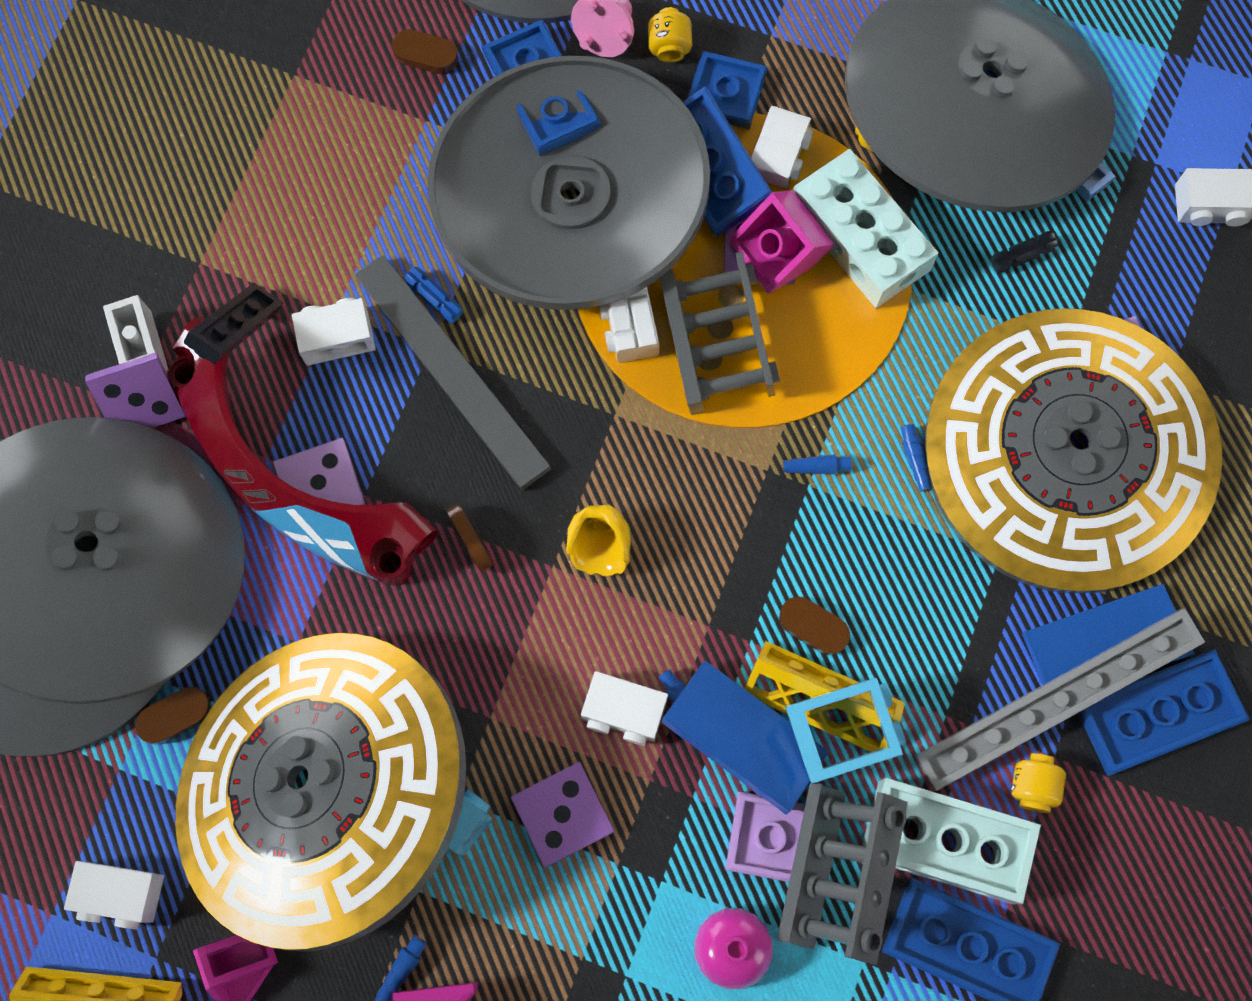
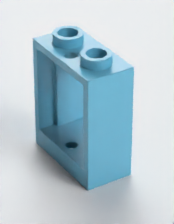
M872 678L785 706L811 784L903 755L900 745L906 744V740L899 721L893 723L891 721L887 707L893 706V702L886 683L879 685L877 678ZM869 691L888 747L823 767L805 711Z

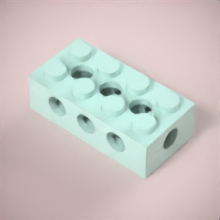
M851 149L794 186L796 194L835 243L828 252L875 309L931 271L938 256L937 250Z
M884 778L878 782L872 806H875L877 792L907 801L906 819L912 820L918 828V835L915 840L907 838L902 831L896 869L1009 904H1023L1041 827L1040 824L889 778ZM870 822L867 824L862 846H867ZM944 831H949L955 837L956 846L952 852L946 850L942 845L941 838ZM984 842L989 844L994 852V858L990 864L985 862L981 856V846Z

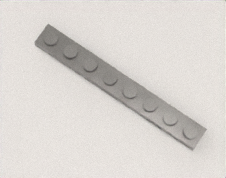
M1180 609L915 755V758L933 790L937 791L1205 643L1186 609Z

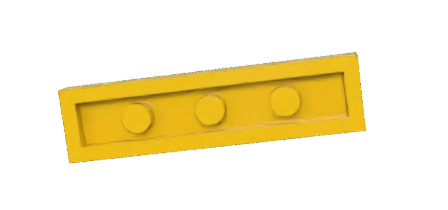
M765 641L744 689L765 705L787 714L785 706L794 704L791 697L792 694L802 692L813 698L859 682ZM759 673L775 680L778 690L767 692L754 686ZM869 691L805 711L808 724L867 751L873 752L888 747L884 735L881 741L878 742L865 736L861 728L870 724L881 728ZM891 697L893 706L887 707L892 723L896 721L900 723L905 703ZM838 708L846 712L849 721L839 724L831 721L826 711Z
M26 967L9 994V1000L180 1001L183 992L182 982Z

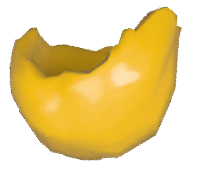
M610 505L587 506L573 516L568 527L566 554L570 555L571 562L577 570L584 571L587 574L593 575L597 573L601 576H613L615 573L622 574L630 561L631 536L629 525L622 514Z

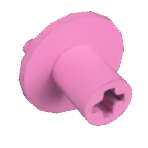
M578 0L574 5L571 23L573 32L579 40L582 49H587L601 57H615L624 53L633 40L632 5L629 0Z

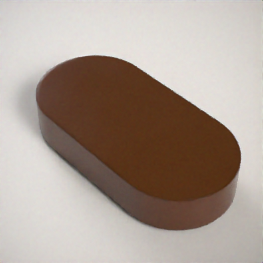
M407 29L397 33L392 40L394 56L397 61L404 65L437 74H445L452 71L458 63L456 47L448 39Z
M455 504L446 509L451 522L479 571L482 573L491 568L493 563L461 506Z
M790 598L781 607L779 622L782 628L824 655H836L842 652L848 645L850 631L847 624L807 598Z
M185 687L145 708L137 717L136 732L147 743L154 745L164 744L200 725L212 708L211 700L204 691L195 687Z

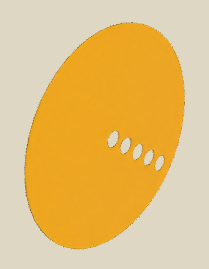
M754 114L750 130L731 125L751 158L767 115ZM809 127V129L814 130V134L808 151L802 149L798 159L803 160V164L797 181L791 179L787 189L768 182L767 184L772 192L793 191L795 185L849 149L832 137ZM858 157V159L864 164V166L869 170V172L875 177V179L891 196V194L888 192V190L886 189L882 181L879 179V177L871 170V168L864 161H862ZM704 218L692 244L671 268L673 269L676 281L683 279L685 283L724 273L725 233L717 237ZM827 252L811 269L795 278L794 284H786L772 294H767L761 284L750 285L768 362L776 361L780 382L774 383L776 396L768 397L765 382L710 395L709 399L703 401L705 412L691 415L687 405L660 278L647 286L659 341V355L656 357L636 359L635 361L624 363L617 362L615 352L608 353L605 331L611 330L609 320L601 319L599 306L578 309L587 335L601 358L628 387L649 402L683 418L708 425L729 428H760L801 420L819 413L843 400L859 388L877 370L896 342L906 319L911 299L912 284L875 309L832 255ZM742 283L735 285L739 287L744 293ZM722 288L688 296L686 301L681 302L683 313L690 312L691 315L725 307L718 299V293ZM750 316L731 320L733 331L725 339L712 337L707 330V326L694 329L695 333L688 334L691 346L697 345L700 348L754 335ZM754 349L722 357V363L714 370H704L698 366L696 371L698 378H705L706 381L762 367L758 350Z

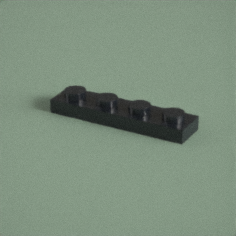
M253 283L187 333L183 343L194 350L199 357L209 360L215 365L279 312L283 302L256 283Z

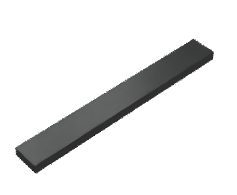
M380 256L354 274L358 282L518 487L524 490L550 471L551 468L547 461L385 256Z

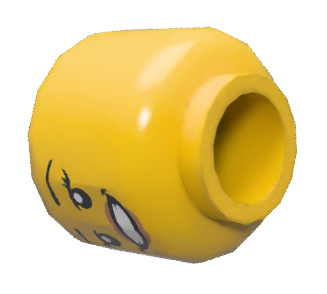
M668 7L660 10L648 23V46L651 53L657 56L660 61L670 63L680 61L692 48V24L690 18L684 13L679 12L676 8Z
M1032 753L1030 760H1021L1016 763L1011 795L1015 800L1019 801V807L1039 813H1050L1051 808L1058 807L1062 803L1066 772L1061 767L1054 765V757Z

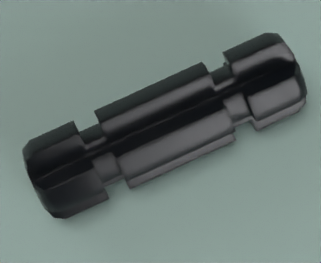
M1052 231L1044 232L1038 235L1037 239L1032 237L1009 247V251L1002 250L993 254L990 259L991 266L996 273L1006 272L1010 270L1011 266L1017 267L1040 257L1041 253L1045 255L1054 251L1058 246V239Z

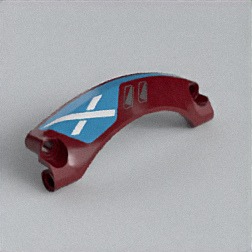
M200 316L188 322L172 349L178 358L170 365L168 377L174 385L179 402L196 438L226 482L258 516L302 548L329 563L363 577L391 586L404 584L411 576V565L415 562L413 554L419 555L425 551L437 537L438 529L408 503L353 505L333 502L294 488L264 467L245 443L231 411L227 391L229 353L215 365L209 360L199 357L183 341L187 333L205 320V318ZM193 374L191 381L183 384L184 379L188 375ZM389 560H401V566L396 572L391 574L384 572L385 564Z

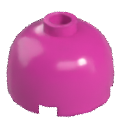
M724 908L709 915L699 926L694 940V957L700 971L712 984L727 990H743L756 984L767 973L773 958L772 938L766 925L755 914L741 908Z

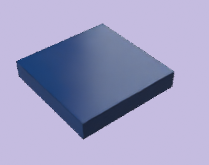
M702 51L688 98L705 86L730 125L750 130L768 66Z

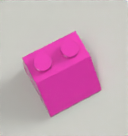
M794 190L772 192L728 239V242L737 253L743 252L745 264L752 262L755 277L767 294H772L811 269L835 245Z

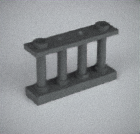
M743 252L735 253L738 270L685 283L683 279L676 281L673 269H670L660 277L687 405L691 415L705 412L703 400L709 399V395L765 382L768 397L776 396L774 383L780 382L776 361L768 362L750 286L757 283L752 262L745 264ZM741 283L743 285L746 302L691 315L690 312L683 313L681 302L686 301L688 296ZM750 316L754 335L700 348L697 345L691 346L688 334L695 333L694 329ZM749 350H758L762 368L705 381V378L698 379L696 367L702 366L704 361Z
M810 783L777 940L810 949H815L817 937L847 944L845 957L877 965L879 951L882 947V935L902 831L906 823L908 802L885 793L877 792L875 806L845 802L846 793L822 784ZM841 818L871 823L867 846L837 841ZM833 857L863 863L859 887L829 881ZM825 897L855 903L850 928L820 921Z

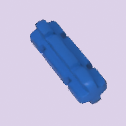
M415 266L405 275L406 283L413 290H417L418 294L437 312H441L442 316L449 323L456 322L462 316V306L454 299H450V295L434 280L426 277L427 274L422 269Z

